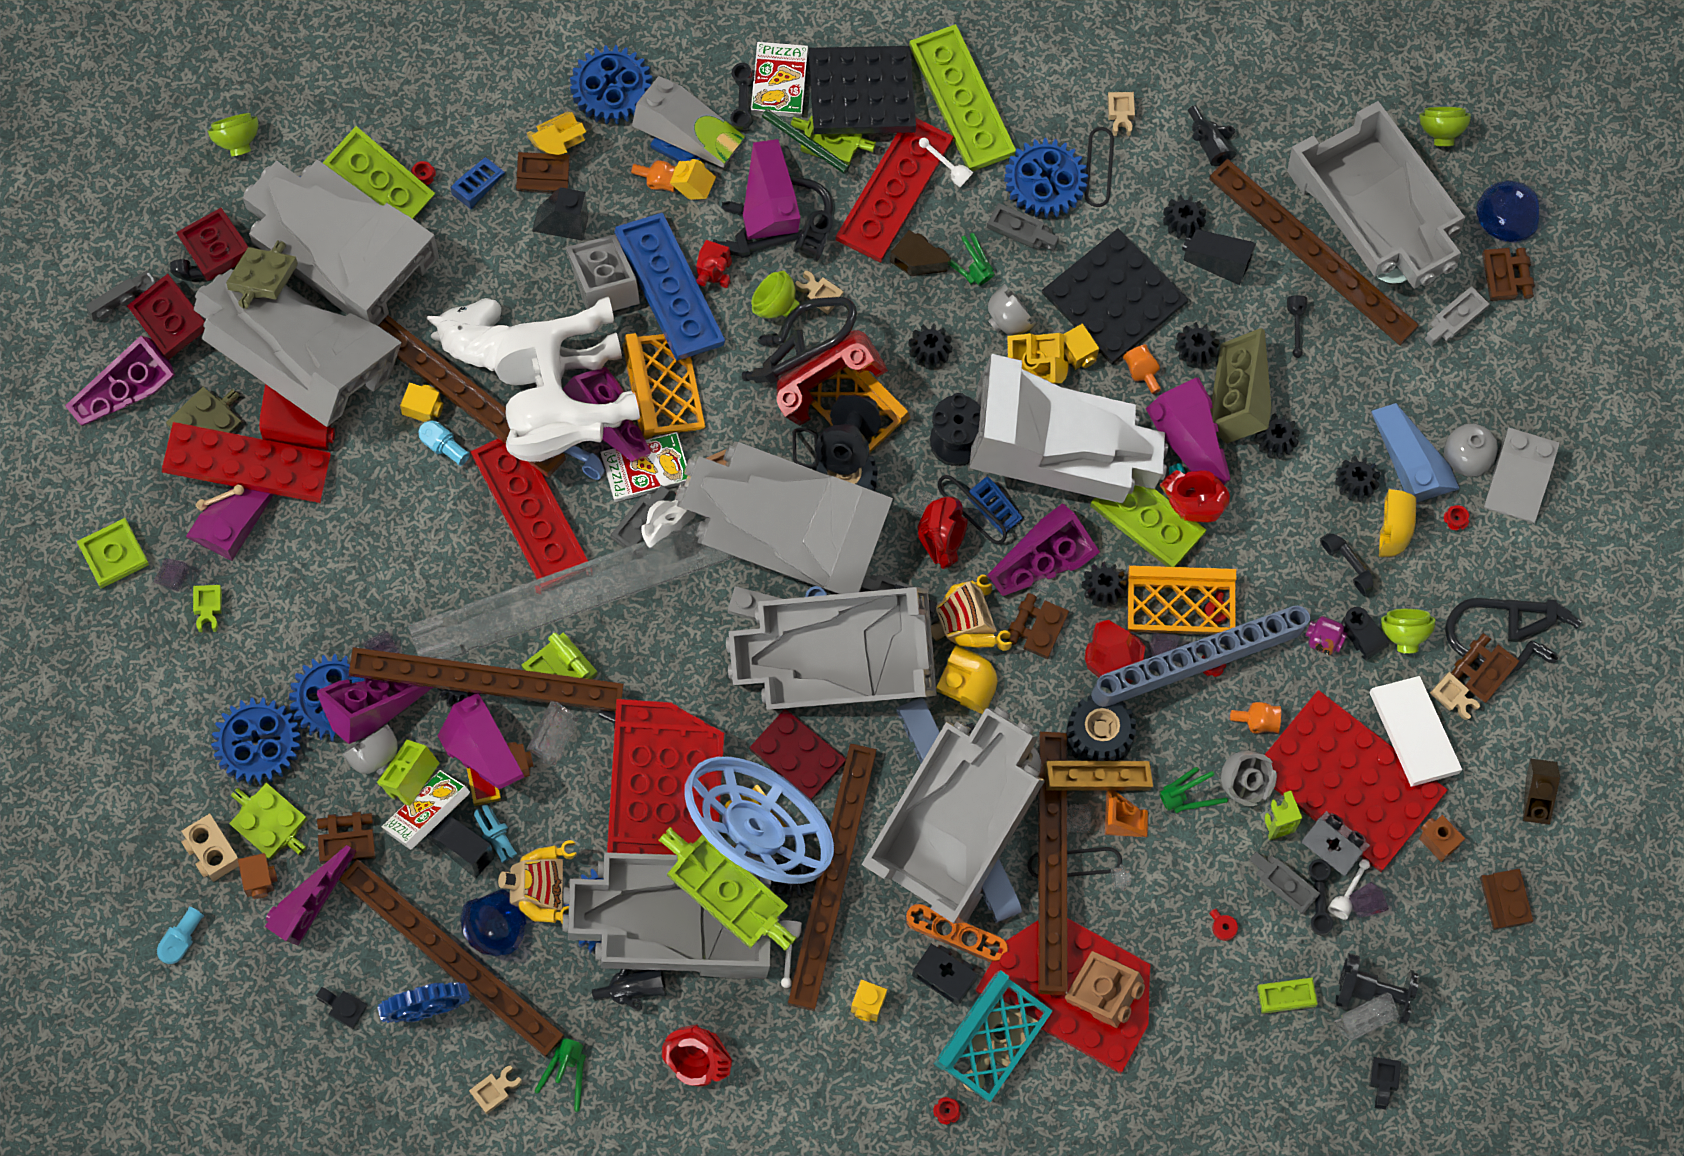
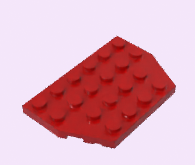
M616 699L607 853L676 855L659 841L661 836L666 834L670 827L688 844L690 842L694 843L699 839L702 833L693 821L687 808L684 795L685 784L688 776L699 763L706 759L723 757L724 733L710 726L671 702ZM722 771L706 773L700 776L698 780L709 792L712 788L721 785ZM692 786L695 804L700 815L704 818L702 810L704 798ZM719 795V796H717V797L715 798V799H716L717 801H719V802H720V796H721V795ZM710 806L712 821L719 822V813Z
M1067 918V993L1092 951L1138 971L1144 980V992L1139 999L1134 998L1132 1001L1129 1019L1125 1023L1120 1022L1116 1028L1094 1018L1090 1012L1068 1003L1065 999L1066 995L1038 994V920L1006 940L1007 952L1002 954L1003 949L999 948L997 953L1002 954L1000 960L991 962L975 992L981 995L994 974L1000 970L1009 976L1011 981L1052 1010V1013L1041 1027L1042 1030L1121 1074L1148 1027L1150 964ZM1008 987L1003 994L1004 1002L1011 1006L1019 1005L1017 993ZM1023 998V1003H1024V1004L1029 1003L1028 1001H1026V1000ZM1035 1006L1024 1007L1025 1014L1037 1021L1043 1014Z

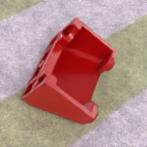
M853 330L838 345L782 374L777 381V404L784 417L799 426L811 420L808 414L809 407L816 401L809 390L846 367L857 370L858 373L869 371L877 378L886 373L888 369L870 338L862 331Z
M265 384L259 423L262 438L289 445L328 451L329 443H334L335 428H332L331 424L326 427Z

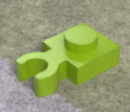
M221 585L193 586V612L195 615H201L196 621L199 632H203V624L206 622L212 623L213 632L218 630V622L214 614H222Z

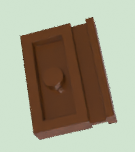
M518 152L516 190L555 192L560 187L568 189L570 155Z
M1520 869L1493 873L1491 875H1481L1480 880L1493 930L1533 922Z

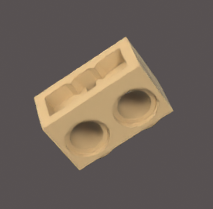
M211 814L206 815L181 831L185 837V840L181 842L189 855L196 854L199 862L195 865L203 878L209 875L214 882L239 866L237 855ZM203 833L209 835L206 842H195L198 835ZM214 856L223 857L222 862L216 866L210 865V860Z

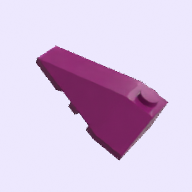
M779 139L753 142L743 211L747 239L796 233L799 231L801 218Z
M1199 377L1162 393L1145 408L1157 430L1165 432V440L1191 471H1210L1225 485L1231 480L1224 450L1219 447L1216 435L1219 430L1217 423H1213L1210 411L1213 408L1211 398Z
M244 488V492L241 495L234 494L217 501L198 516L186 538L233 561L274 494Z

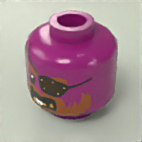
M1321 616L1317 622L1311 621L1305 636L1310 637L1309 647L1326 655H1332L1335 651L1339 653L1347 635L1344 632L1342 623L1325 616Z

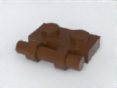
M1509 248L1486 249L1483 251L1482 257L1490 301L1516 299L1518 295L1517 289L1523 291L1525 299L1534 297L1533 288L1535 284L1534 278L1530 276L1529 267L1531 266L1530 257L1526 254V248L1516 249V257H1511ZM1513 268L1519 269L1520 278L1514 277Z
M1027 593L1025 600L1019 604V613L1015 622H1011L1008 631L1011 635L1006 640L1016 645L1019 637L1027 639L1023 647L1024 650L1048 659L1069 614V610L1045 600L1041 609H1038L1034 606L1037 597ZM1029 616L1036 619L1031 630L1025 628V623Z
M1482 633L1477 641L1473 640L1469 645L1471 648L1464 657L1455 662L1454 665L1456 667L1452 670L1451 674L1458 680L1464 673L1468 675L1470 679L1465 684V687L1486 703L1518 664L1519 660L1499 644L1492 652L1487 650L1485 647L1491 641V638ZM1480 654L1486 660L1475 671L1470 665Z
M361 811L352 812V815L347 816L330 814L328 818H318V829L328 828L329 834L318 835L320 864H325L346 845L357 851L351 861H356L357 859H376L373 829L362 830V825L373 824L372 813L361 814ZM353 826V831L338 833V827Z

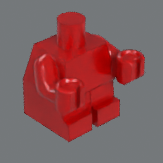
M709 240L704 242L699 251L696 265L698 272L696 282L699 285L705 286L707 282H719L721 287L728 288L730 277L723 274V271L732 264L729 247Z

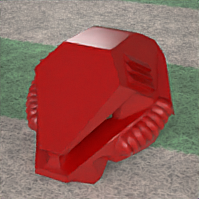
M1175 470L1172 474L1166 476L1160 484V487L1169 498L1171 507L1179 515L1180 519H1184V521L1215 522L1223 514L1230 502V494L1227 488L1210 471L1200 470L1184 474L1181 471Z
M953 496L942 497L932 501L926 507L917 526L921 543L935 564L939 563L942 569H947L958 561L956 551H958L964 539L968 524L967 518L962 516V503Z
M1104 620L1095 624L1092 634L1093 640L1087 644L1084 656L1087 669L1098 678L1106 673L1144 660L1145 646L1138 637L1110 620ZM1125 679L1129 684L1133 682L1131 679Z
M698 1024L678 1028L667 1036L662 1045V1058L664 1062L676 1073V1077L687 1085L702 1087L711 1084L712 1080L718 1082L730 1075L732 1066L731 1056L716 1033L702 1029Z

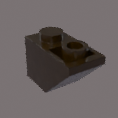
M908 230L891 251L890 262L908 275L917 276L947 272L950 269L951 258L944 249L936 248L928 243V240L922 234H915Z
M1530 758L1525 782L1523 821L1550 825L1560 782L1557 762Z

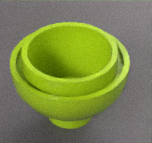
M1429 107L1419 114L1423 130L1434 138V145L1453 146L1455 138L1467 129L1471 119V114L1466 113V109L1460 107Z
M251 113L227 117L211 124L212 128L207 130L210 139L216 145L230 150L231 156L242 155L251 151L249 144L257 134L259 127L257 116H251Z
M785 271L773 272L759 284L751 300L752 312L761 318L772 319L781 315L786 318L799 305V302L795 299L793 279Z
M1396 609L1387 612V615L1381 618V625L1386 636L1397 644L1398 652L1416 653L1419 651V644L1426 641L1433 633L1436 620L1430 616L1429 612L1424 610Z

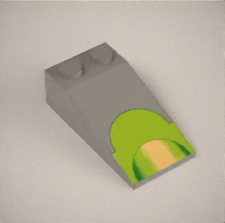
M660 76L657 77L636 104L632 127L724 168L745 139L743 134L682 86Z

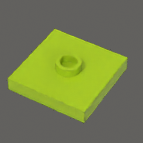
M126 518L76 541L100 589L149 565Z

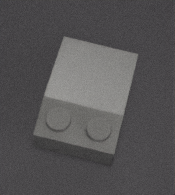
M615 234L566 247V252L586 309L595 306L599 299L608 296L612 311L640 304L636 278Z
M1508 427L1501 443L1484 508L1535 523L1554 465L1559 442Z

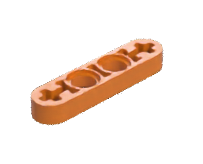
M916 904L907 911L906 921L911 929L988 962L999 961L1001 955L1007 952V944L1002 938L967 923L953 924L930 909V907ZM921 911L923 912L924 919L930 921L931 916L936 918L932 923L931 930L926 929L929 923L920 921L919 924L914 923V917L911 915ZM948 922L952 927L950 934L940 935L936 931L938 923ZM967 932L975 934L977 937L976 944L966 946L962 942V935ZM982 937L987 938L985 944L993 947L995 943L999 944V948L1003 949L1002 954L996 953L995 956L990 955L991 950L984 946L982 952L978 951L977 949L981 945Z

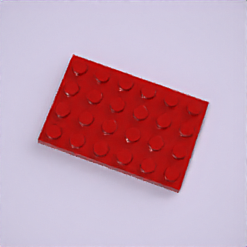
M1319 690L1265 753V756L1273 762L1271 764L1273 770L1276 771L1277 778L1274 789L1281 795L1292 791L1298 808L1316 822L1327 811L1330 814L1338 815L1344 821V825L1350 830L1361 833L1370 845L1361 857L1367 859L1380 872L1385 869L1447 792V789L1436 780L1411 787L1395 749Z

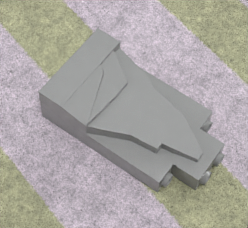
M1379 101L1358 111L1354 126L1319 144L1313 135L1292 146L1287 172L1303 195L1310 193L1323 205L1374 277L1381 273L1387 274L1398 266L1415 289L1420 285L1426 286L1433 282L1440 274H1448L1457 268L1461 252L1451 238H1454L1462 231L1465 217Z
M276 160L272 166L264 169L261 178L254 185H250L242 197L246 209L261 219V221L258 220L253 224L249 233L252 244L255 247L270 251L277 240L283 241L286 244V248L282 254L296 256L298 265L293 271V275L346 314L351 313L377 326L389 314L386 302L410 275L416 271L423 276L439 258L434 234L388 203L384 206L379 205L319 160H316L312 165H308L303 170L301 177Z
M232 269L223 275L219 274L216 276L213 282L207 286H201L195 295L194 311L206 318L203 325L205 330L202 339L326 427L343 415L348 397L364 384L374 392L387 382L402 343L379 326L349 313L347 316H343L318 308L287 285L283 287L276 300L265 297L254 298L247 309H245V306L242 308L239 306L238 301L243 294L228 290L226 282L234 271Z
M991 354L977 385L976 402L981 406L979 432L971 447L969 468L1123 503L1126 496L1132 494L1134 485L1155 489L1159 480L1164 479L1167 465L1163 464V459H1165L1168 450V444L1164 443L1165 432L1138 426L1139 416H1135V404L1062 388L1023 370L1021 360Z
M734 442L733 446L729 445L724 455V460L727 461L725 466L700 456H695L693 460L689 459L684 472L685 475H688L684 485L679 486L675 500L678 501L677 507L706 517L705 522L701 521L698 526L696 536L699 539L697 543L836 594L859 592L893 498L834 476L820 473L740 442Z
M913 587L758 601V607L755 608V619L757 624L760 623V628L729 631V637L726 638V649L731 655V664L728 665L729 679L733 680V685L764 683L765 688L762 689L761 696L767 710L937 696L928 588Z
M996 707L995 710L986 708L971 734L969 733L971 729L959 721H956L955 724L945 723L861 864L883 879H892L932 905L930 909L953 924L967 923L983 896L980 893L982 885L1045 780L1039 777L1040 771L1028 764L1022 767L1039 738L1032 734L1034 728L1022 721H1019L1018 724L1009 719L1011 714L1000 707Z
M604 853V861H598V878H603V880L570 879L569 887H564L563 904H569V914L563 915L562 931L568 932V940L601 941V943H596L595 960H601L600 968L698 971L700 976L733 979H766L770 968V939H768V935H763L750 949L667 876V873L678 861L676 859L677 855ZM749 857L753 860L765 863L760 857ZM751 873L770 889L771 880Z

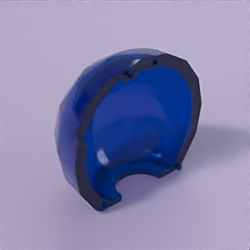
M1505 180L1494 183L1483 192L1477 202L1476 214L1480 225L1488 234L1495 238L1509 242L1526 240L1537 231L1539 224V201L1535 191L1526 184Z
M505 889L466 902L463 905L460 918L463 936L469 945L481 954L493 957L508 955L517 950L523 940L524 929L527 924L525 914L518 906L511 904L510 893Z

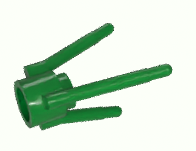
M971 233L970 237L976 251L966 236L961 237L974 259V262L968 267L970 272L965 271L952 259L950 266L964 276L970 285L976 282L978 286H981L991 280L995 273L975 234Z
M1194 767L1159 791L1166 810L1174 809L1176 814L1183 810L1227 803L1228 798L1183 804V801L1187 800L1184 791L1206 781L1215 774L1213 771H1210L1181 786L1180 784L1199 771L1198 767Z
M563 1039L561 1046L556 1048L554 1057L535 1088V1093L538 1094L557 1062L561 1065L555 1079L556 1083L561 1082L566 1067H574L576 1063L575 1112L580 1110L583 1064L586 1055L582 1054L584 1046L581 1043L570 1039Z

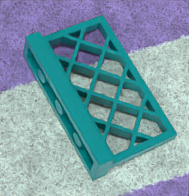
M1000 970L989 981L933 1064L951 1074L986 1101L991 1102L1052 1013V1010L1011 981L1009 976ZM1008 987L1017 993L1019 1005L1004 1006L1003 994ZM1023 998H1024L1026 1001H1028L1029 1003L1024 1004V1003H1023ZM999 1001L1000 1008L993 1009ZM1035 1006L1043 1012L1038 1022L1027 1023L1024 1007ZM1020 1008L1022 1024L1008 1027L1006 1010ZM1001 1011L1003 1027L989 1030L987 1017L990 1013ZM984 1025V1031H978ZM1034 1026L1029 1033L1028 1027ZM1023 1028L1025 1041L1022 1045L1012 1046L1009 1030ZM1004 1031L1007 1047L993 1049L990 1033ZM985 1034L988 1050L973 1052L972 1039L976 1035ZM968 1046L969 1053L963 1054V1052ZM1013 1049H1018L1016 1054L1013 1056ZM1008 1050L1010 1063L1005 1068L996 1069L993 1053ZM989 1054L992 1070L977 1072L974 1056ZM970 1057L972 1073L961 1074L953 1067L959 1058ZM997 1072H1003L998 1079ZM992 1073L994 1086L987 1093L980 1088L978 1075ZM973 1076L974 1082H972L967 1077Z

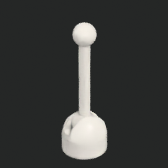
M927 138L919 140L920 147L927 148L951 169V179L959 188L972 175L973 172L968 167L951 164L929 144Z
M1362 859L1359 862L1360 868L1346 894L1334 898L1328 907L1329 912L1340 919H1348L1353 906L1349 898L1364 870L1370 867V862L1367 859Z
M780 921V924L797 938L800 936L801 922ZM792 945L786 950L784 978L781 980V985L784 988H789L792 985V980L790 979Z

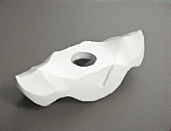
M665 500L657 501L648 511L646 524L642 525V535L646 545L651 548L671 532L681 530L689 521L694 519L696 513L677 507V500L672 502Z

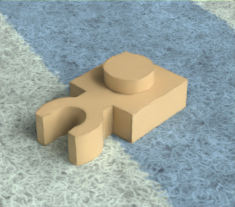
M1108 92V120H1115L1112 133L1114 136H1117L1118 128L1125 127L1127 136H1130L1132 132L1130 120H1134L1135 117L1134 92Z
M809 271L803 273V277L809 283L795 282V287L799 292L809 293L807 300L843 297L841 289L823 277L819 282H816L814 275ZM835 306L817 308L828 315Z
M1450 672L1430 692L1449 711L1456 706L1459 716L1465 720L1471 717L1466 712L1467 705H1470L1474 710L1480 707L1476 700L1465 697L1469 689Z
M511 1066L505 1067L501 1072L500 1078L497 1080L493 1074H490L469 1090L486 1115L509 1098L505 1090L515 1089L522 1083L520 1077L512 1082L507 1080V1075L513 1071Z

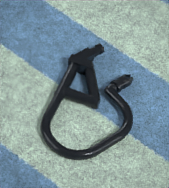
M789 175L792 185L816 191L823 200L824 211L829 212L832 216V198L823 185L811 179ZM722 202L721 208L725 212L736 213L739 216L743 214V203ZM823 216L815 224V227L818 229H823L826 225V220ZM744 227L735 235L736 242L726 240V242L717 241L716 239H713V242L729 247L730 255L744 258L750 256V253L795 241L803 229L796 233L771 236L747 243V234Z
M846 297L813 298L799 304L786 317L779 335L773 333L764 334L759 337L757 341L762 346L782 345L764 361L763 368H754L750 372L743 371V381L753 380L756 383L770 382L772 384L779 380V375L841 343L849 335L856 322L857 308L853 301ZM844 306L848 310V317L842 329L832 338L808 350L805 347L802 330L797 329L793 331V334L787 339L795 320L811 308ZM795 347L796 355L778 364Z
M1471 598L1459 603L1451 611L1446 621L1445 633L1451 648L1457 654L1464 657L1469 650L1457 640L1455 624L1459 616L1469 608L1483 607L1509 610L1508 641L1518 642L1555 625L1556 618L1564 624L1566 622L1574 626L1575 629L1579 627L1583 620L1577 619L1571 614L1570 610L1557 603V600L1547 599L1546 602ZM1519 611L1545 613V618L1519 629ZM1533 640L1529 641L1517 658L1519 660L1518 664L1510 674L1521 669L1533 652L1548 663H1555L1558 657L1554 651L1544 647V644L1540 645ZM1478 656L1473 664L1480 667L1485 660Z

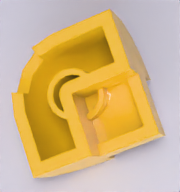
M567 111L536 126L537 132H527V136L534 147L545 153L559 155L567 153L566 149L585 141L583 133L586 131L583 124L576 121L573 112Z
M1064 334L1008 336V358L1021 360L1023 370L1053 384L1063 383L1068 373L1069 364L1068 361L1064 360Z
M1388 490L1384 500V524L1380 530L1379 557L1396 556L1409 545L1416 526V497L1412 494L1399 490Z
M956 645L947 661V666L936 687V691L960 701L962 706L983 714L985 709L989 707L996 691L998 682L996 671L992 664L983 656Z

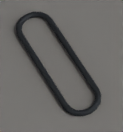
M1105 127L1093 129L1088 140L1086 168L1088 179L1085 182L1087 184L1085 200L1093 207H1102L1110 199L1114 136ZM1102 130L1106 131L1110 136L1107 194L1104 202L1096 204L1090 201L1088 195L1092 138L1095 132Z
M807 428L794 429L792 432L794 463L807 468L817 467L819 460L816 451L815 463L804 464L797 460L796 450L797 432H809L814 435L815 448L818 440L817 433Z
M950 475L940 477L938 489L942 496H948L942 489V481L949 479L999 525L1003 532L1002 539L994 540L966 512L962 511V515L989 541L994 544H1002L1007 538V531L1004 525L955 478Z
M1112 847L1067 850V854L1112 851L1118 858V863L1113 869L1067 873V877L1116 872L1122 865L1121 854ZM1038 853L1029 858L1027 868L1033 877L1038 878V874L1031 867L1032 861L1038 857Z

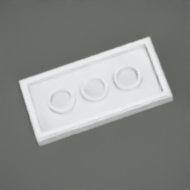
M1420 676L1378 686L1370 690L1369 693L1411 787L1460 774L1462 768Z

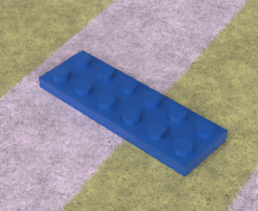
M663 212L615 227L614 233L676 361L724 346L725 339Z

